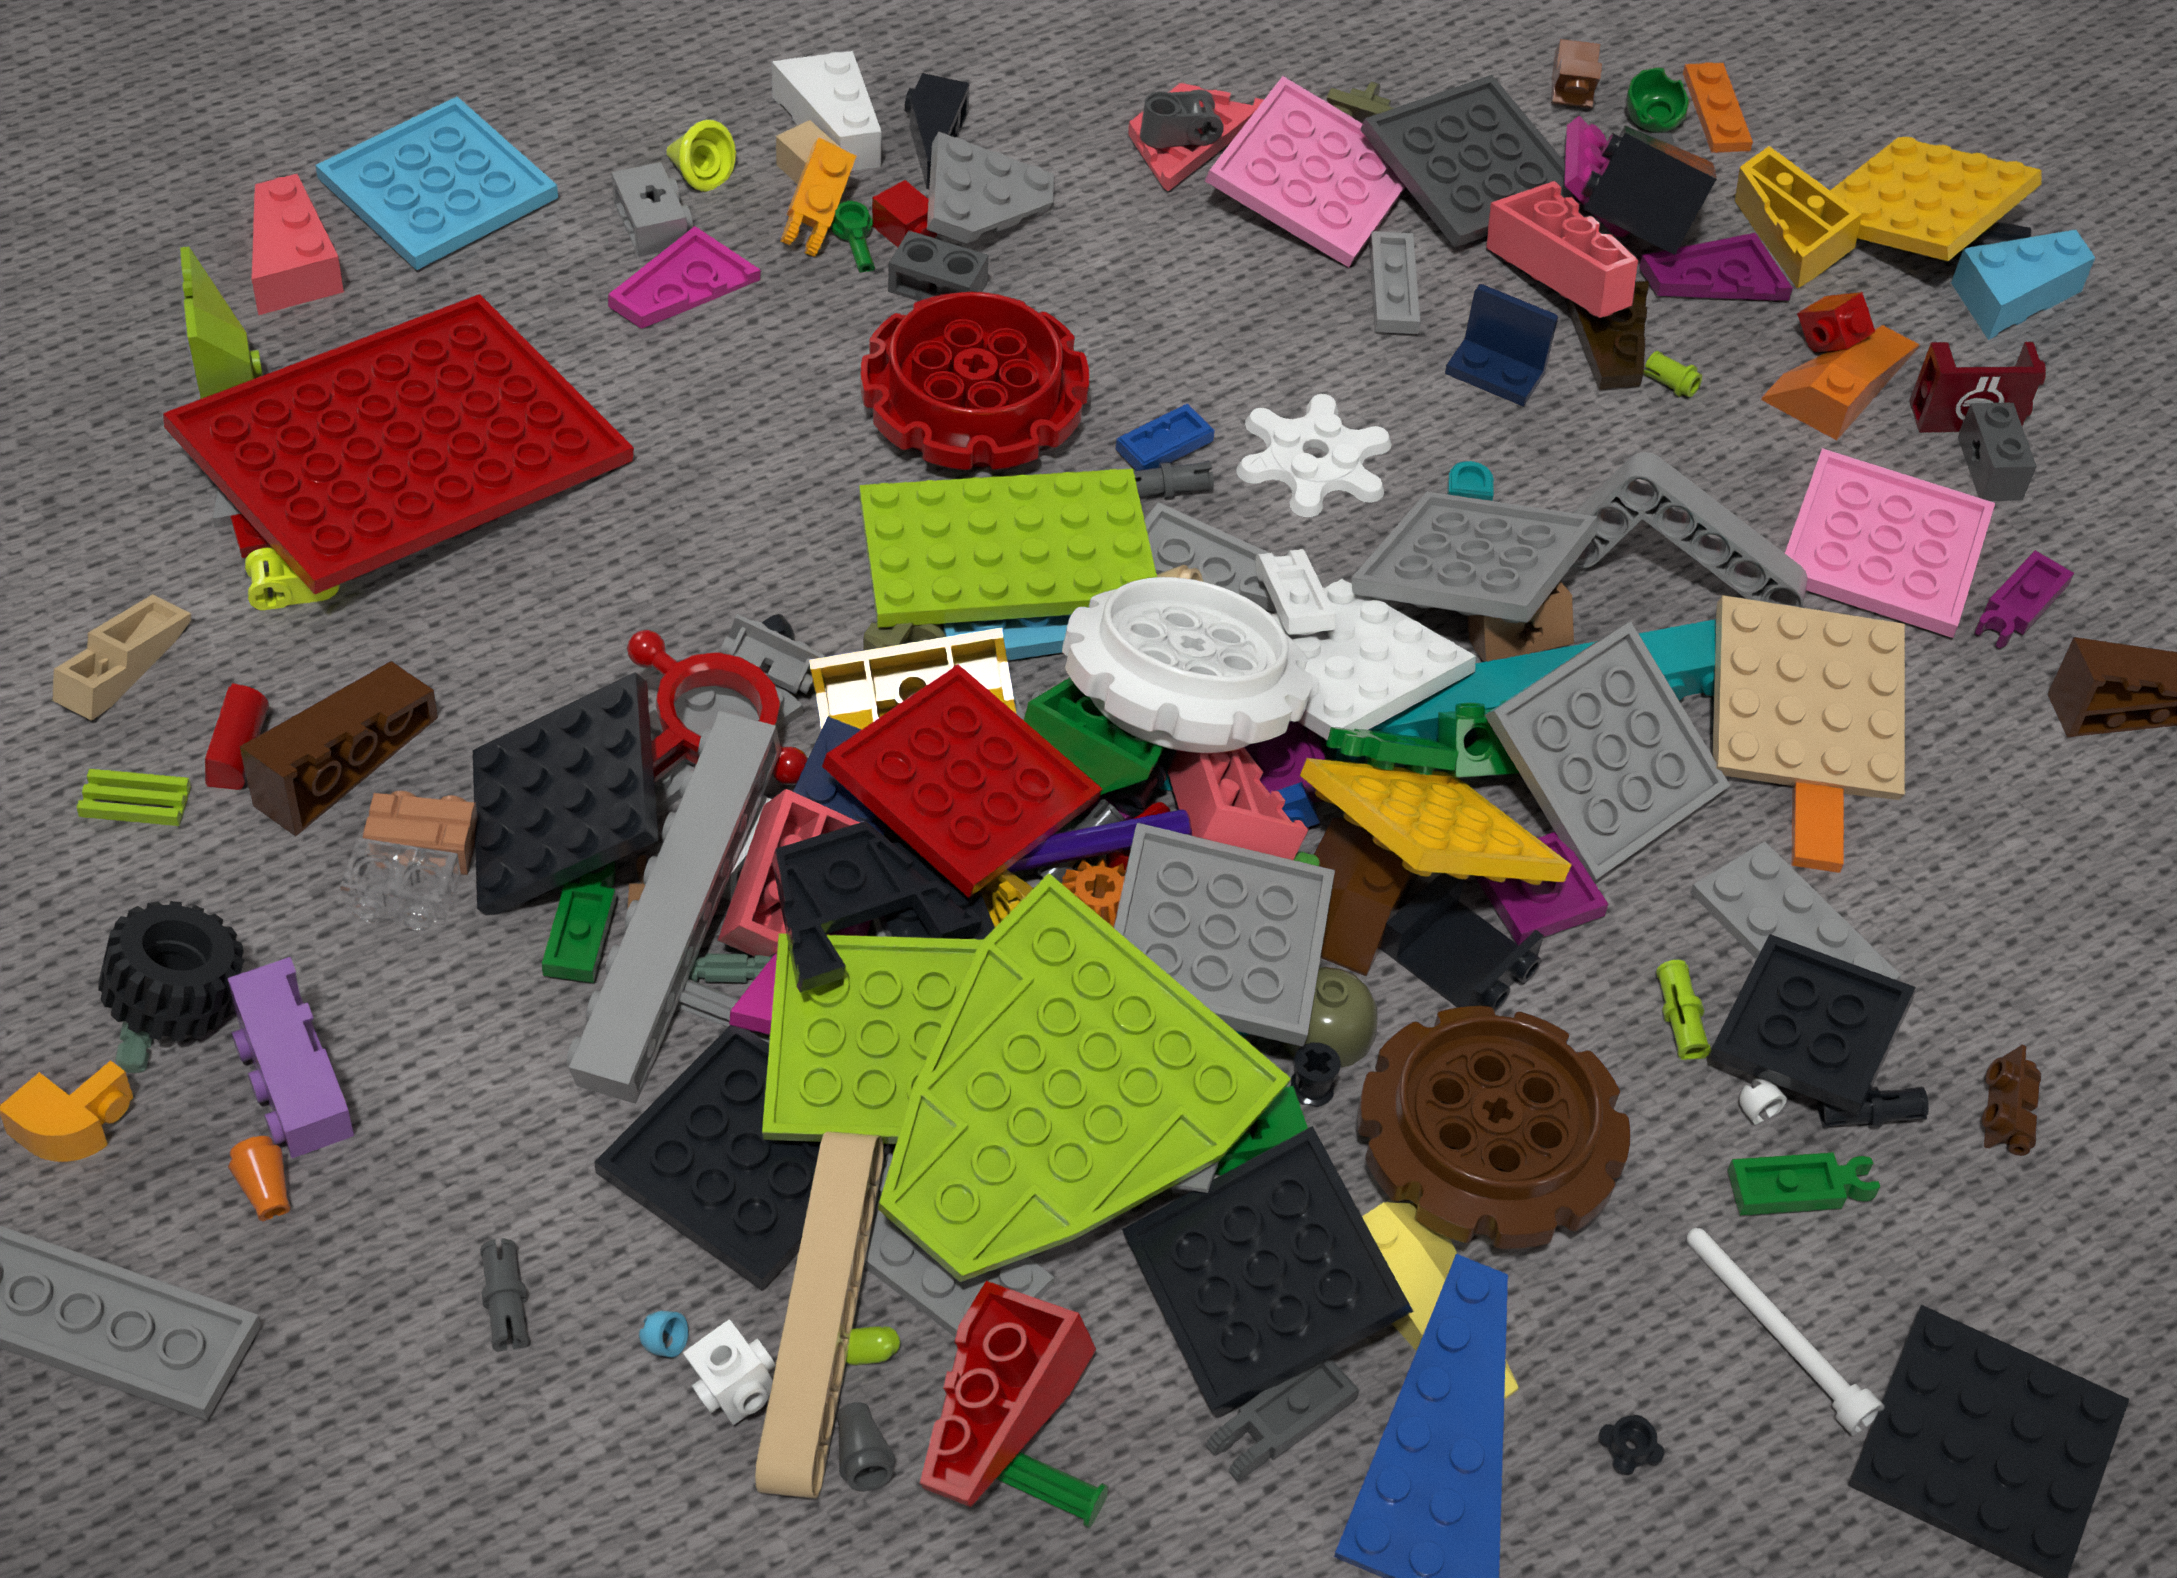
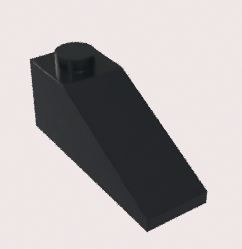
M922 73L915 89L909 88L907 92L904 110L906 113H910V130L926 189H929L932 143L938 132L958 138L969 110L970 83Z

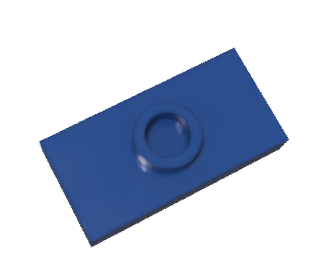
M1187 403L1116 438L1115 450L1136 471L1159 468L1160 463H1171L1212 442L1215 430Z

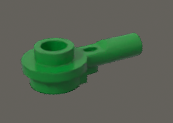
M856 201L843 202L835 210L830 228L836 236L849 241L859 273L874 271L875 266L865 238L872 230V217L863 204Z

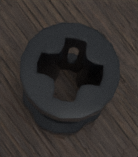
M1320 1042L1305 1044L1297 1050L1294 1057L1295 1073L1291 1076L1290 1086L1294 1087L1300 1104L1320 1107L1327 1104L1334 1096V1080L1338 1077L1341 1068L1340 1057L1329 1045Z

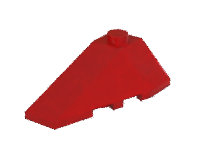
M985 1281L958 1325L954 1341L957 1346V1352L952 1371H947L943 1386L946 1397L941 1417L934 1422L920 1479L923 1489L969 1507L977 1501L1066 1400L1096 1351V1347L1080 1313L989 1281Z

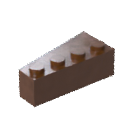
M390 661L240 746L253 807L296 837L438 718L434 690Z

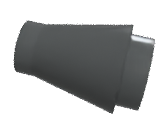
M861 1402L847 1404L840 1408L836 1414L839 1426V1473L854 1490H874L885 1485L891 1479L895 1456L874 1422L868 1405Z

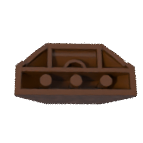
M1337 817L1332 819L1314 853L1319 858V867L1335 870L1320 958L1367 977L1380 951L1386 923L1400 911L1418 875L1404 868L1402 865L1403 859L1394 852L1376 845L1372 840L1374 836L1365 828L1348 822L1344 817Z

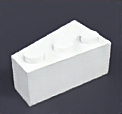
M853 51L832 52L824 55L772 61V97L778 104H782L797 125L811 120L840 148L856 155L857 157L851 171L881 167V129Z

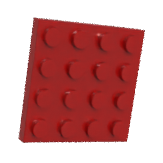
M959 664L828 752L822 764V767L968 898L1097 802L1102 791L1098 784Z

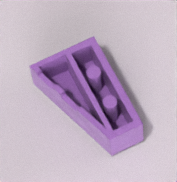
M291 957L229 977L228 982L240 1026L239 1030L231 1032L241 1062L252 1059L256 1069L248 1073V1078L257 1102L261 1103L268 1100L272 1112L265 1114L264 1117L274 1145L285 1142L292 1159L353 1137L348 1107L326 1049H322L311 1021L314 1019L308 1002L303 1003L300 996L296 970Z

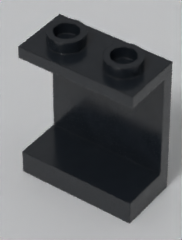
M1441 873L1386 923L1380 950L1454 1006H1489L1495 1012L1507 999L1511 990L1510 986L1517 979L1523 983L1527 982L1539 968L1542 959L1538 954L1544 935L1535 930L1518 946V944L1459 901L1464 879H1458L1446 873Z

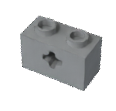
M661 162L611 172L613 202L638 257L664 251L693 228L692 216L688 206H681L677 182L674 177L668 178Z

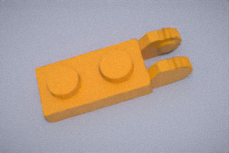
M820 137L817 138L811 148L786 215L789 218L784 228L781 242L790 246L795 241L802 222L813 228L806 242L805 253L812 257L817 254L825 234L833 221L835 210H837L857 157L856 155Z

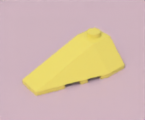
M1383 1202L1362 1217L1414 1311L1392 1324L1417 1351L1457 1252L1448 1237L1416 1221L1417 1205L1415 1203ZM1505 1361L1504 1400L1519 1389L1507 1361Z

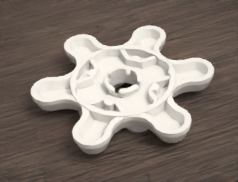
M1318 394L1307 404L1306 415L1301 418H1282L1266 408H1256L1245 420V426L1252 434L1264 440L1267 449L1258 454L1245 456L1238 464L1236 472L1238 477L1247 483L1256 484L1272 479L1286 483L1292 490V498L1290 500L1292 511L1302 517H1313L1322 511L1323 498L1331 491L1342 490L1349 492L1363 502L1371 503L1382 499L1384 487L1381 479L1367 471L1362 466V463L1369 456L1388 452L1391 449L1392 443L1388 432L1382 427L1373 426L1360 430L1344 427L1341 419L1337 416L1338 407L1335 400L1330 395ZM1308 447L1319 448L1327 453V455L1322 458H1316L1311 454L1304 453V450Z

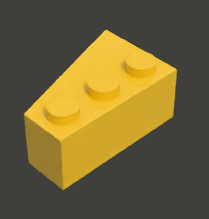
M1766 147L1740 166L1735 202L1797 289L1816 278L1855 248L1862 214L1772 147Z

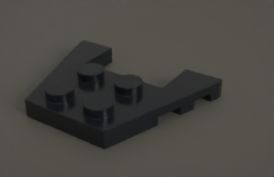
M867 821L779 847L774 851L772 864L796 986L800 993L843 978L846 965L826 934L912 907L932 938L963 939L979 934L982 924L980 916L971 908H968L966 911L961 909L949 899L951 891L937 880L929 882L913 869V860Z

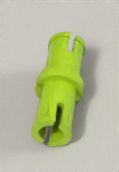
M1683 960L1664 962L1657 968L1656 974L1659 977L1666 1003L1662 1009L1666 1022H1671L1678 1048V1056L1681 1060L1706 1058L1711 1053L1710 1044L1708 1045L1701 1019L1705 1011L1701 999L1694 994L1688 964L1686 965V962Z

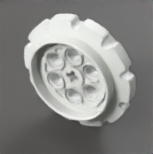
M1175 577L1146 578L1091 597L1089 608L1078 607L1072 613L1062 645V652L1068 656L1065 669L1071 680L1083 694L1091 698L1098 710L1107 719L1124 731L1142 740L1180 751L1196 753L1227 752L1280 736L1287 731L1289 721H1299L1303 716L1312 687V675L1304 671L1307 664L1305 655L1294 641L1285 634L1281 625L1271 614L1255 602L1238 593L1214 584Z

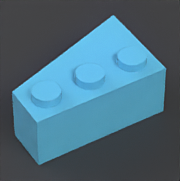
M2077 230L1964 248L1951 284L1989 340L1997 336L2000 331L2014 324L2018 325L2026 321L2027 317L2042 309L2045 311L2082 292L2095 256Z

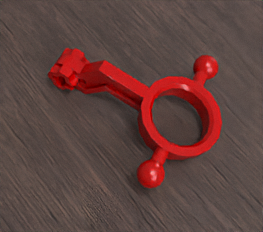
M652 630L636 632L628 641V656L635 665L643 668L654 667L664 675L660 680L656 697V708L663 733L651 741L654 783L685 759L694 764L698 762L700 757L698 747L701 735L688 729L678 718L674 703L682 694L694 688L717 686L732 689L752 702L757 709L758 721L776 726L780 707L775 684L758 666L741 657L718 652L692 655L677 662L666 653L662 637ZM781 746L780 755L772 772L773 777L784 785L797 784L808 757L802 750L796 747Z

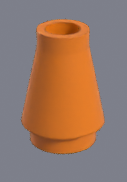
M255 1136L236 1144L230 1150L231 1161L228 1168L256 1210L258 1219L266 1221L272 1219L274 1215L280 1216L288 1213L291 1207L287 1199L281 1147L274 1145L272 1138L269 1136Z

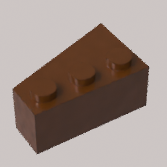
M2073 637L2047 694L2066 736L2076 737L2177 726V652Z

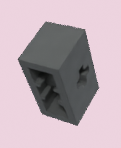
M2014 403L1970 404L1958 435V440L1978 497L1987 501L2023 500L2037 465Z

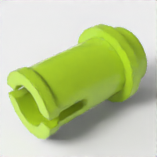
M1654 351L1645 364L1644 376L1651 377L1674 389V394L1678 397L1682 395L1689 398L1692 397L1702 382V374L1697 372L1696 366L1691 364L1686 367L1659 351Z

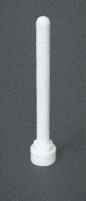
M1694 1228L1690 1230L1686 1238L1688 1245L1834 1400L1832 1407L1837 1411L1836 1419L1852 1436L1862 1430L1857 1426L1861 1421H1863L1866 1427L1873 1423L1878 1411L1881 1412L1885 1407L1868 1388L1862 1390L1857 1384L1850 1386L1703 1229Z

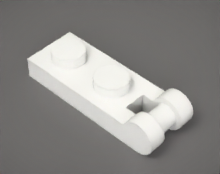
M1303 549L1288 551L1287 556L1274 557L1272 553L1256 555L1255 563L1258 580L1264 582L1288 635H1312L1320 631L1335 630V612Z

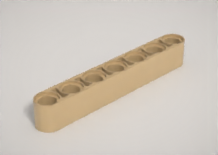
M827 1131L822 1137L757 1457L755 1480L759 1493L816 1499L821 1491L883 1167L884 1147L880 1135Z

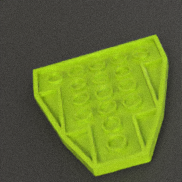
M1048 873L978 945L912 1088L878 1210L959 1282L1073 1241L1220 1161L1286 1088L1291 1078Z

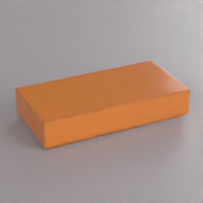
M1796 782L1792 790L1791 866L1840 873L1844 865V789Z

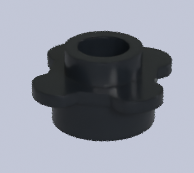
M1641 1415L1625 1416L1619 1419L1614 1426L1606 1424L1600 1429L1598 1435L1599 1442L1603 1446L1608 1447L1614 1458L1613 1468L1620 1474L1631 1475L1636 1467L1647 1463L1658 1465L1664 1457V1448L1657 1443L1655 1428ZM1633 1441L1636 1444V1448H1629L1626 1442Z

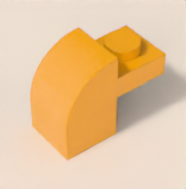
M110 1060L70 1095L40 1072L37 1073L0 1105V1117L6 1133L32 1154L50 1161H76L89 1157L108 1145L102 1125L105 1122L110 1124L119 1120L127 1111L130 1101L134 1097L126 1072Z

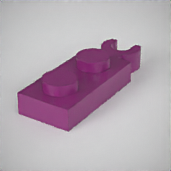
M2035 550L1988 600L1985 612L1981 615L1975 629V634L1980 636L1984 630L1994 629L2000 633L1995 646L1998 648L2005 647L2009 643L2014 630L2022 635L2028 631L2069 586L2074 573Z

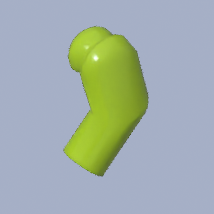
M888 1326L852 1329L846 1363L849 1365H865L887 1361L899 1350L900 1338L898 1333Z

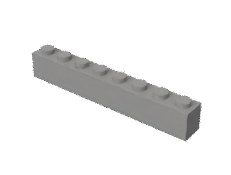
M719 710L712 728L706 727L704 729L698 747L700 757L695 769L687 770L684 775L680 789L682 800L677 812H670L665 820L662 831L663 845L658 857L651 856L646 865L643 878L644 890L639 901L633 900L627 910L625 917L626 932L620 946L614 945L608 955L605 969L607 977L601 991L595 990L589 1000L586 1011L588 1022L582 1037L576 1036L569 1047L566 1063L576 1086L636 1104L780 755L781 746L775 725Z

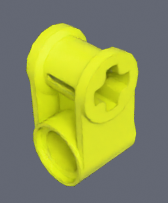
M273 548L257 549L251 552L245 559V570L248 576L251 577L252 583L248 588V600L254 608L261 611L284 608L287 605L327 600L334 596L340 588L339 584L314 594ZM265 561L268 562L269 572H264ZM268 587L273 589L272 598L268 596Z

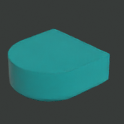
M1463 461L1457 463L1449 472L1447 495L1493 501V474L1486 466L1478 462Z

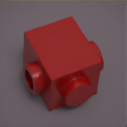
M1862 292L1824 296L1797 313L1808 347L1814 352L1847 350L1876 332Z

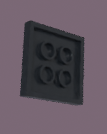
M1769 934L1712 1046L1711 1059L1859 1115L1910 1008L1916 987Z

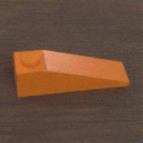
M1881 325L1875 328L1876 332L1847 350L1828 351L1784 373L1762 396L1761 400L1837 441L1919 348L1920 344Z

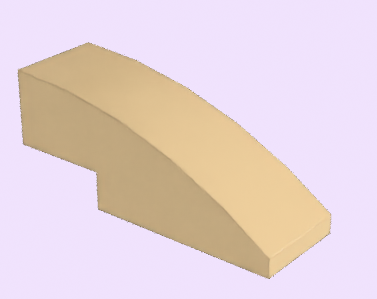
M152 594L88 632L87 649L54 668L52 701L91 721L111 708L177 641L190 623L191 613Z

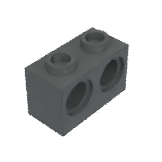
M908 231L889 261L888 292L916 301L951 293L983 292L988 280L989 255Z

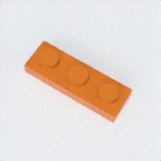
M1724 63L1685 64L1683 76L1711 153L1751 151L1753 141Z

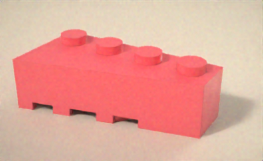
M1555 181L1491 202L1487 249L1502 257L1507 263L1513 264L1528 273L1533 279L1541 281L1559 292L1562 297L1572 300L1588 310L1590 314L1599 318L1610 316L1614 312L1632 306L1638 259L1611 234H1601L1599 232L1600 223L1592 216L1583 217L1579 213V203L1572 197L1563 198L1561 196L1562 187Z

